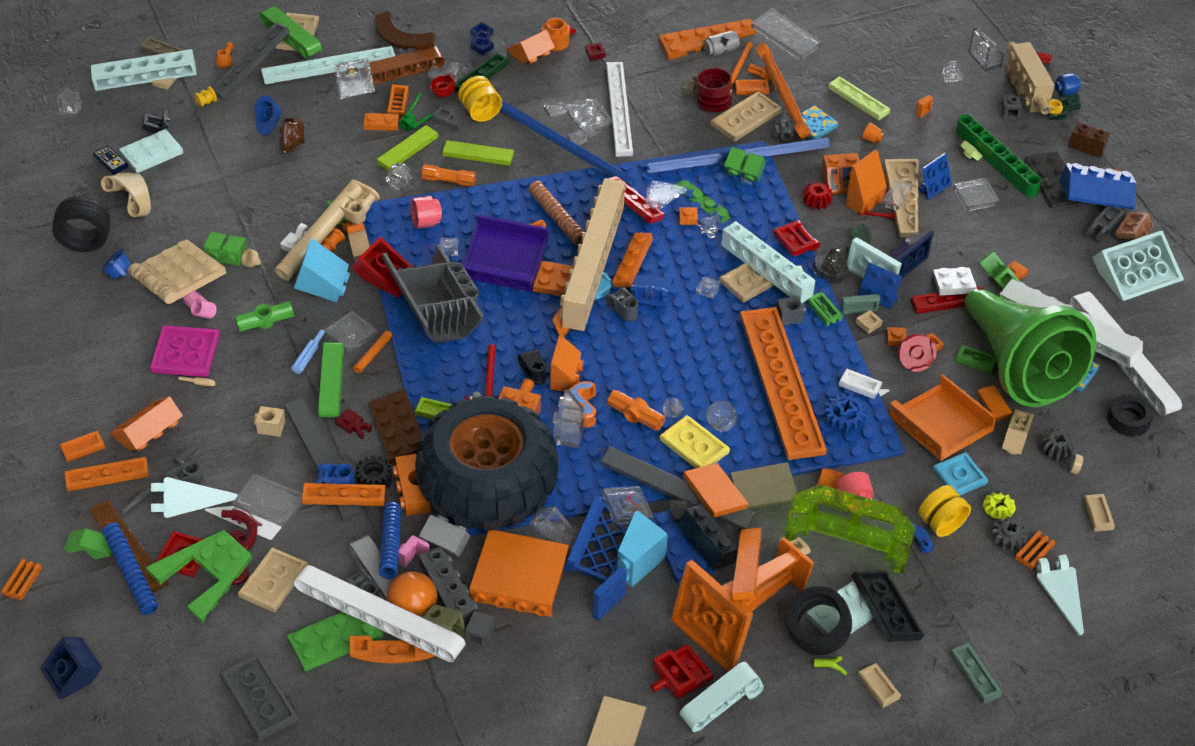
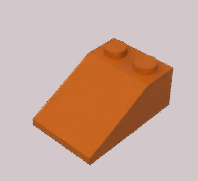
M874 150L858 161L851 169L846 205L855 212H860L861 216L863 212L871 211L874 206L882 203L886 198L887 185L877 150Z

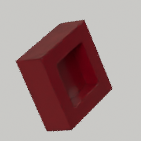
M601 42L585 45V52L590 61L606 58V52Z

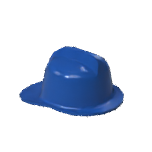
M263 95L257 99L254 111L257 131L262 135H268L280 119L281 109L270 96Z
M124 249L115 252L102 268L103 273L113 279H117L122 275L125 277L128 275L127 270L131 262L125 255Z

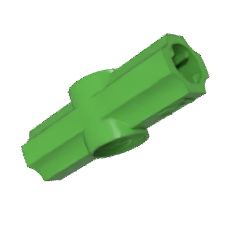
M290 301L274 306L261 304L255 308V311L238 315L234 318L237 329L241 332L256 327L268 329L273 326L274 322L294 317V312Z

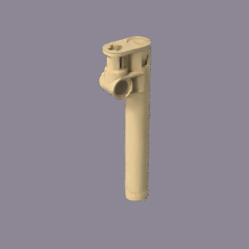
M352 179L274 269L275 273L281 279L289 281L293 274L301 267L310 239H314L321 244L342 218L355 224L364 222L371 204L380 199L379 194L373 188Z

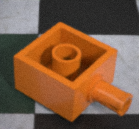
M524 379L519 390L503 387L498 399L507 398L517 402L518 406H526L538 415L541 412V395L531 393L534 387L532 380Z

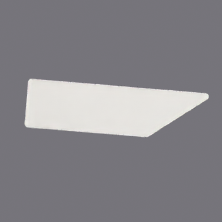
M235 505L206 508L205 511L222 518V510H232V508L245 509ZM249 512L253 518L263 524L262 526H257V534L272 540L281 529V526ZM222 518L242 528L247 529L246 525L242 522L241 524H238L237 520H232L231 518Z

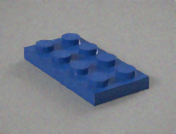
M687 505L649 515V520L668 534L666 560L676 583L681 582L685 565L691 560L708 574H713L716 571L709 566L678 527L680 519L685 510L688 509Z

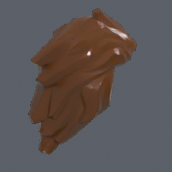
M285 118L284 124L280 128L282 136L279 138L283 154L289 152L290 149L292 152L295 151L296 146H299L300 142L305 143V126L300 118Z

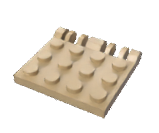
M186 239L169 249L163 250L162 253L148 258L141 264H132L128 268V273L154 294L158 295L165 303L171 304L226 274V269Z

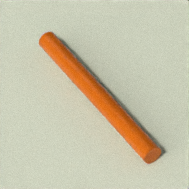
M747 42L731 73L732 86L753 46L752 42Z

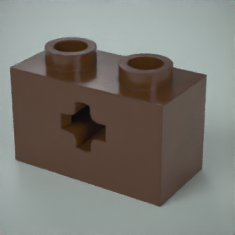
M1077 122L1072 131L1068 147L1101 158L1106 149L1110 133Z

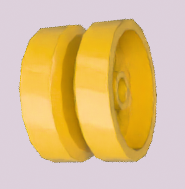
M945 485L936 489L923 501L918 515L925 524L930 525L931 530L938 537H944L961 527L970 515L971 506L964 498L959 496V493L952 486Z

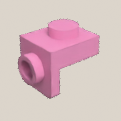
M412 535L405 544L403 543L399 547V564L406 568L417 553L420 555L430 551V545L426 540Z

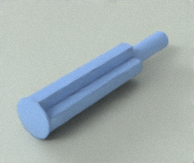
M321 329L314 340H309L292 365L291 369L296 374L302 373L318 349V342L325 334L324 330Z

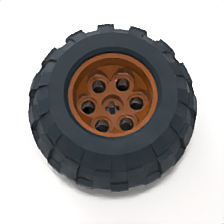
M480 396L477 399L469 401L464 399L452 404L450 410L439 412L430 421L428 430L423 431L416 450L415 469L418 486L427 502L430 501L434 511L443 518L454 520L456 525L470 530L474 527L483 528L484 531L498 530L499 527L508 526L510 528L524 522L526 516L536 514L544 506L558 478L559 455L547 424L544 425L536 412L526 406H518L517 402L507 398L496 399L490 396Z

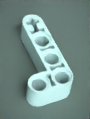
M741 662L685 705L679 714L693 732H697L744 695L748 699L758 696L764 686L759 676L747 662Z

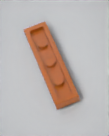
M652 233L634 234L612 281L614 287L632 286L653 240Z
M146 457L65 471L68 492L149 477Z
M304 483L302 504L384 506L386 487L385 485Z

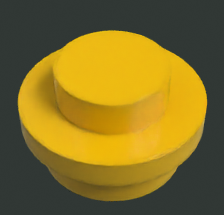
M1052 99L1048 102L1052 108L1049 112L1050 114L1056 115L1062 112L1063 106L1061 101Z

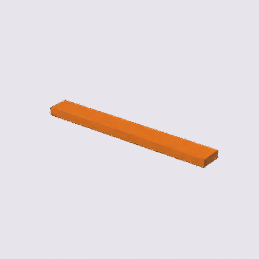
M761 528L741 529L732 589L734 601L755 598L762 540Z

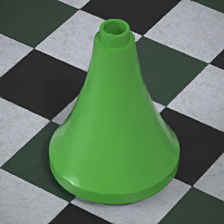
M975 289L967 294L965 298L967 312L986 335L997 360L1002 388L1016 402L1027 407L1046 406L1069 395L1085 379L1093 362L1097 342L1093 324L1081 312L1063 305L1036 307L1014 303L988 290Z

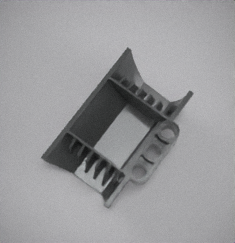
M436 245L432 263L429 265L422 264L421 267L414 266V268L407 267L406 269L399 268V270H396L387 253L382 254V259L426 335L433 342L440 343L464 339L483 321L484 316L477 306L478 289L463 265L459 262H450L440 245Z

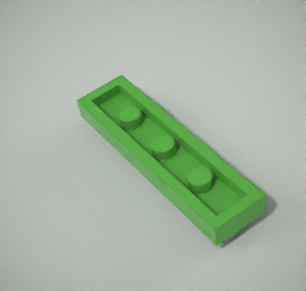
M680 181L674 185V188L685 197L687 190H694L692 192L694 198H689V200L699 202L701 209L711 216L713 212L717 211L719 216H723L722 220H718L720 223H724L731 218L727 210L720 204L713 208L715 201L708 196H704L703 192L692 183L690 184L689 181Z

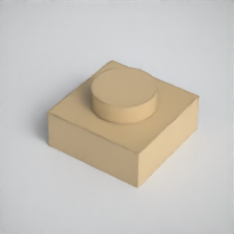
M871 310L856 318V324L868 334L881 327L883 323Z

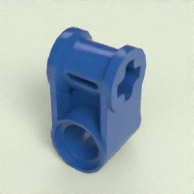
M320 464L317 466L318 478L315 480V483L355 484L353 469L349 464Z

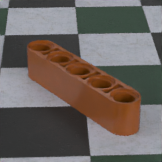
M433 47L367 63L363 67V73L368 82L375 85L440 68L444 65L445 59L439 48Z

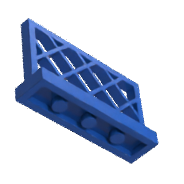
M596 495L564 566V570L571 572L573 569L603 583L608 577L601 575L599 569L608 567L611 575L617 571L618 559L610 561L606 553L614 550L618 557V550L621 544L617 545L613 536L621 534L624 538L628 527L623 529L620 520L626 519L631 522L633 515L622 510L619 512L620 509L602 502L603 498ZM602 510L610 512L613 518L604 520L601 514ZM615 522L619 530L610 532L607 524ZM603 526L606 534L597 536L594 529ZM609 538L612 546L604 549L600 540ZM596 542L599 550L591 553L587 545ZM602 554L605 563L596 565L593 557ZM589 558L592 567L585 568L579 565L581 560Z

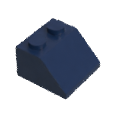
M62 636L40 669L58 698L64 699L90 685L102 667L83 638Z

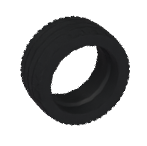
M84 196L69 197L63 200L55 211L52 223L53 236L58 243L72 251L91 252L97 250L107 240L110 229V214L107 208L97 200ZM82 219L92 223L96 228L91 230L79 229L70 225L67 220Z
M824 586L807 588L797 593L788 605L786 612L787 627L792 639L802 650L814 655H826L839 650L849 639L852 631V616L846 601L835 590ZM817 605L834 607L838 611L840 619L837 626L831 632L823 636L813 637L804 634L800 630L799 622L801 616L808 609Z

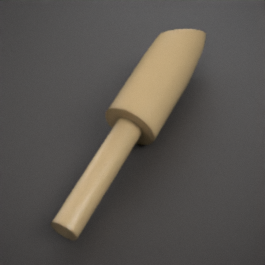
M181 376L178 378V380L194 382L196 385H215L214 380L195 377L194 379Z

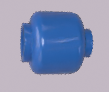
M1073 73L1058 76L1054 84L1055 91L1061 96L1074 95L1081 87L1080 78Z

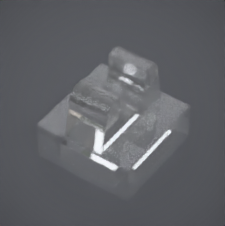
M956 61L949 62L948 66L942 67L945 82L962 81L963 76L959 66H956Z
M719 216L701 218L699 225L700 233H707L709 238L716 237L720 224Z

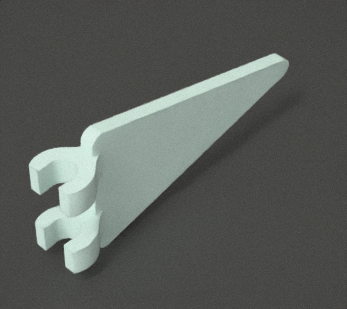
M168 477L164 479V483H151V492L164 491V504H151V512H164V517L166 518L238 498V495L235 493Z
M1066 554L1057 556L1058 561H1055L1057 570L1050 571L1047 558L1038 559L1039 564L1035 566L1038 573L1036 579L1076 634L1082 636L1084 629L1076 569L1074 567L1069 568Z

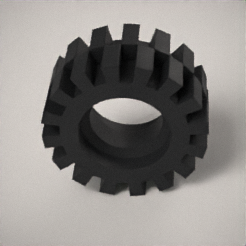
M373 455L371 459H368L367 456L364 458L365 461L362 459L359 461L355 469L357 484L385 485V487L389 488L390 482H392V470L390 463H387V459L384 458L382 460L381 456L375 459V455ZM370 472L381 473L378 477L366 476Z

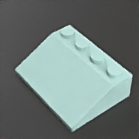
M1163 231L1102 250L1092 257L1099 274L1121 301L1184 280Z

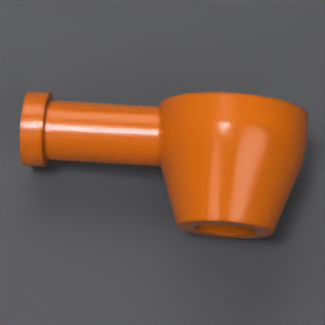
M228 42L225 49L217 52L216 65L219 68H228L232 65L233 61L230 54L234 49L233 43Z

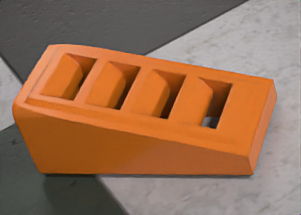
M392 84L387 114L404 116L409 96V86Z

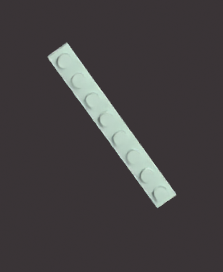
M392 46L262 68L261 73L264 84H273L345 71V68L350 63L357 65L358 68H362L367 63L394 57L395 53Z

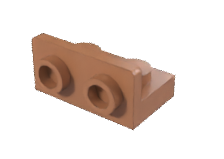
M1129 212L1115 232L1116 238L1135 240L1147 236L1153 228V222L1150 220L1149 213Z

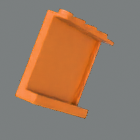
M943 374L940 377L939 385L902 405L897 400H894L890 403L889 408L890 418L940 461L993 432L996 417L993 413L984 408L978 401L974 400Z
M488 530L469 588L470 599H474L479 604L485 603L498 608H509L518 612L552 617L553 603L565 563L569 557V545L497 530Z

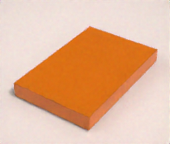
M718 463L684 471L683 478L713 518L747 509L748 502Z

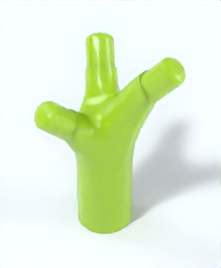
M841 656L831 659H814V667H828L840 671L843 675H847V671L837 664L842 660Z

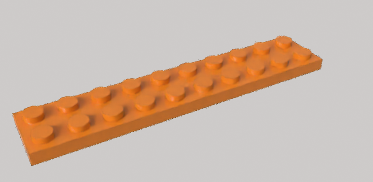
M777 307L741 311L740 319L787 460L826 455L827 449Z

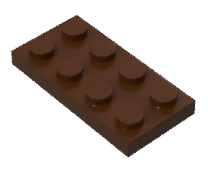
M404 389L369 402L389 463H395V457L416 454L422 434L406 390Z

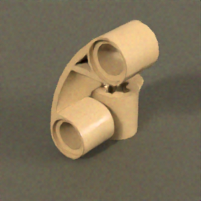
M129 172L117 173L102 178L101 187L104 191L123 190L129 192L127 211L130 216L143 217L150 213L151 203L148 188L140 174Z

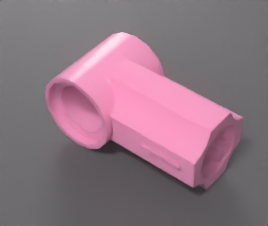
M196 290L182 297L193 315L206 319H212L215 316L216 305L208 302Z

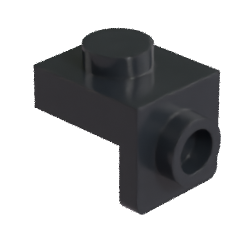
M168 111L163 112L162 118L144 113L142 129L157 133L168 128L170 118H167Z

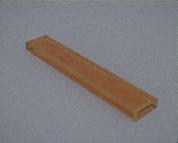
M108 500L90 509L91 515L102 529L110 523H118L120 525V529H122L125 539H127L130 549L135 556V560H137L140 570L143 572V576H145L153 594L169 585L168 580L160 585L146 572V567L153 564L154 561Z

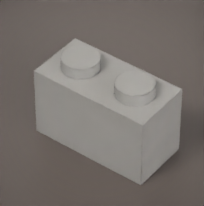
M430 514L419 537L437 548L442 546L444 551L459 558L470 538L466 531L467 528L456 525V523L452 525L448 523L449 520L447 518H443L439 514L437 517Z

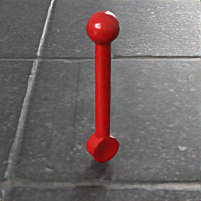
M868 211L862 213V216L887 217L890 220L895 218L894 213L883 214Z

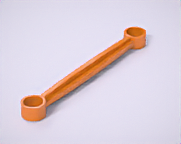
M763 42L756 47V51L764 61L771 80L795 124L796 132L804 140L812 133L804 122L795 99L772 58L771 50Z

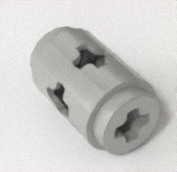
M727 31L719 35L710 36L703 41L704 51L708 56L730 52L740 46L739 37L735 31Z

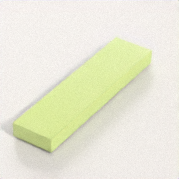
M840 76L828 84V89L878 121L890 113V108Z

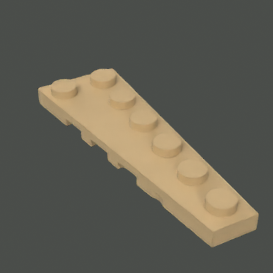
M884 159L883 165L899 238H910L913 234L918 233L919 160Z

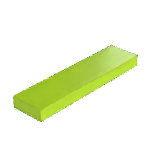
M425 125L377 159V164L390 172L437 139L438 132Z
M446 140L443 156L511 166L514 150Z

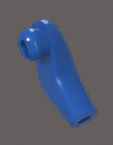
M906 522L903 532L916 538L919 548L923 553H930L933 550V543L926 529Z

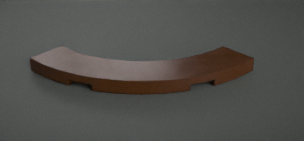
M391 11L375 15L379 33L392 46L406 50L408 48L422 50L435 47L434 32L423 34L406 33L394 25Z

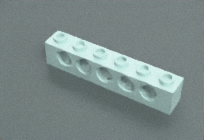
M192 49L91 65L95 91L149 83L153 80L197 75Z
M736 221L723 229L721 245L789 297L799 296L801 303L813 296L815 280Z

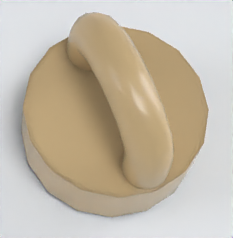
M246 249L243 252L241 262L244 266L252 268L255 265L259 266L261 264L257 251Z

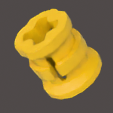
M210 86L207 87V90L203 89L200 93L194 94L199 107H204V104L208 105L211 101H217L216 94Z

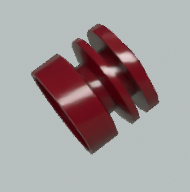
M708 68L698 74L697 104L701 109L708 112H720L726 110L732 104V76L725 69Z

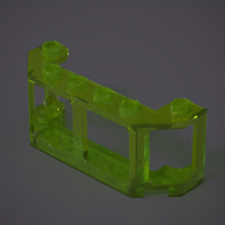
M818 485L794 495L789 509L785 538L793 541L798 533H804L803 536L807 537L809 530H813L888 552L886 561H890V559L895 561L894 571L904 574L915 527L900 507L824 485ZM818 503L850 512L852 516L850 519L820 511ZM794 513L800 515V516H797V517H794V518H793V514H794ZM860 515L892 524L894 529L893 531H888L864 524L859 520Z

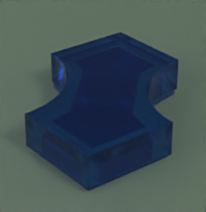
M481 22L470 29L471 34L475 38L471 42L472 50L483 56L494 49V44L489 39L494 33L493 28Z

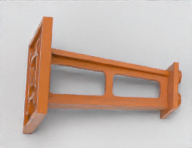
M783 537L775 559L758 567L755 598L734 601L732 597L734 580L721 586L698 564L691 560L685 565L671 621L721 667L729 672L738 664L753 617L752 611L790 582L800 591L806 589L814 562Z

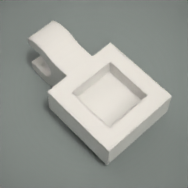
M301 223L295 234L290 232L280 243L281 249L290 252L307 232L305 230L308 226Z

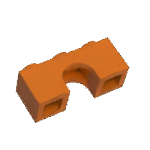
M417 454L395 457L396 465L392 466L394 478L398 477V481H396L397 493L402 494V497H399L401 509L405 508L406 516L430 512V501L427 502L418 485H413V483L418 482L415 469Z

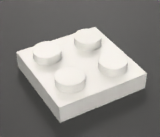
M959 267L955 269L941 268L933 270V278L939 295L968 294L972 290L977 289L970 268Z

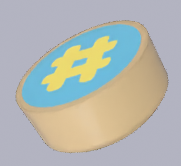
M1075 454L1069 468L1070 473L1077 475L1080 472L1083 464L1082 455Z

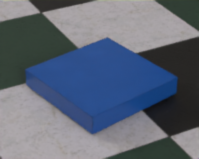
M623 567L615 571L593 592L592 617L597 621L626 595L627 570Z

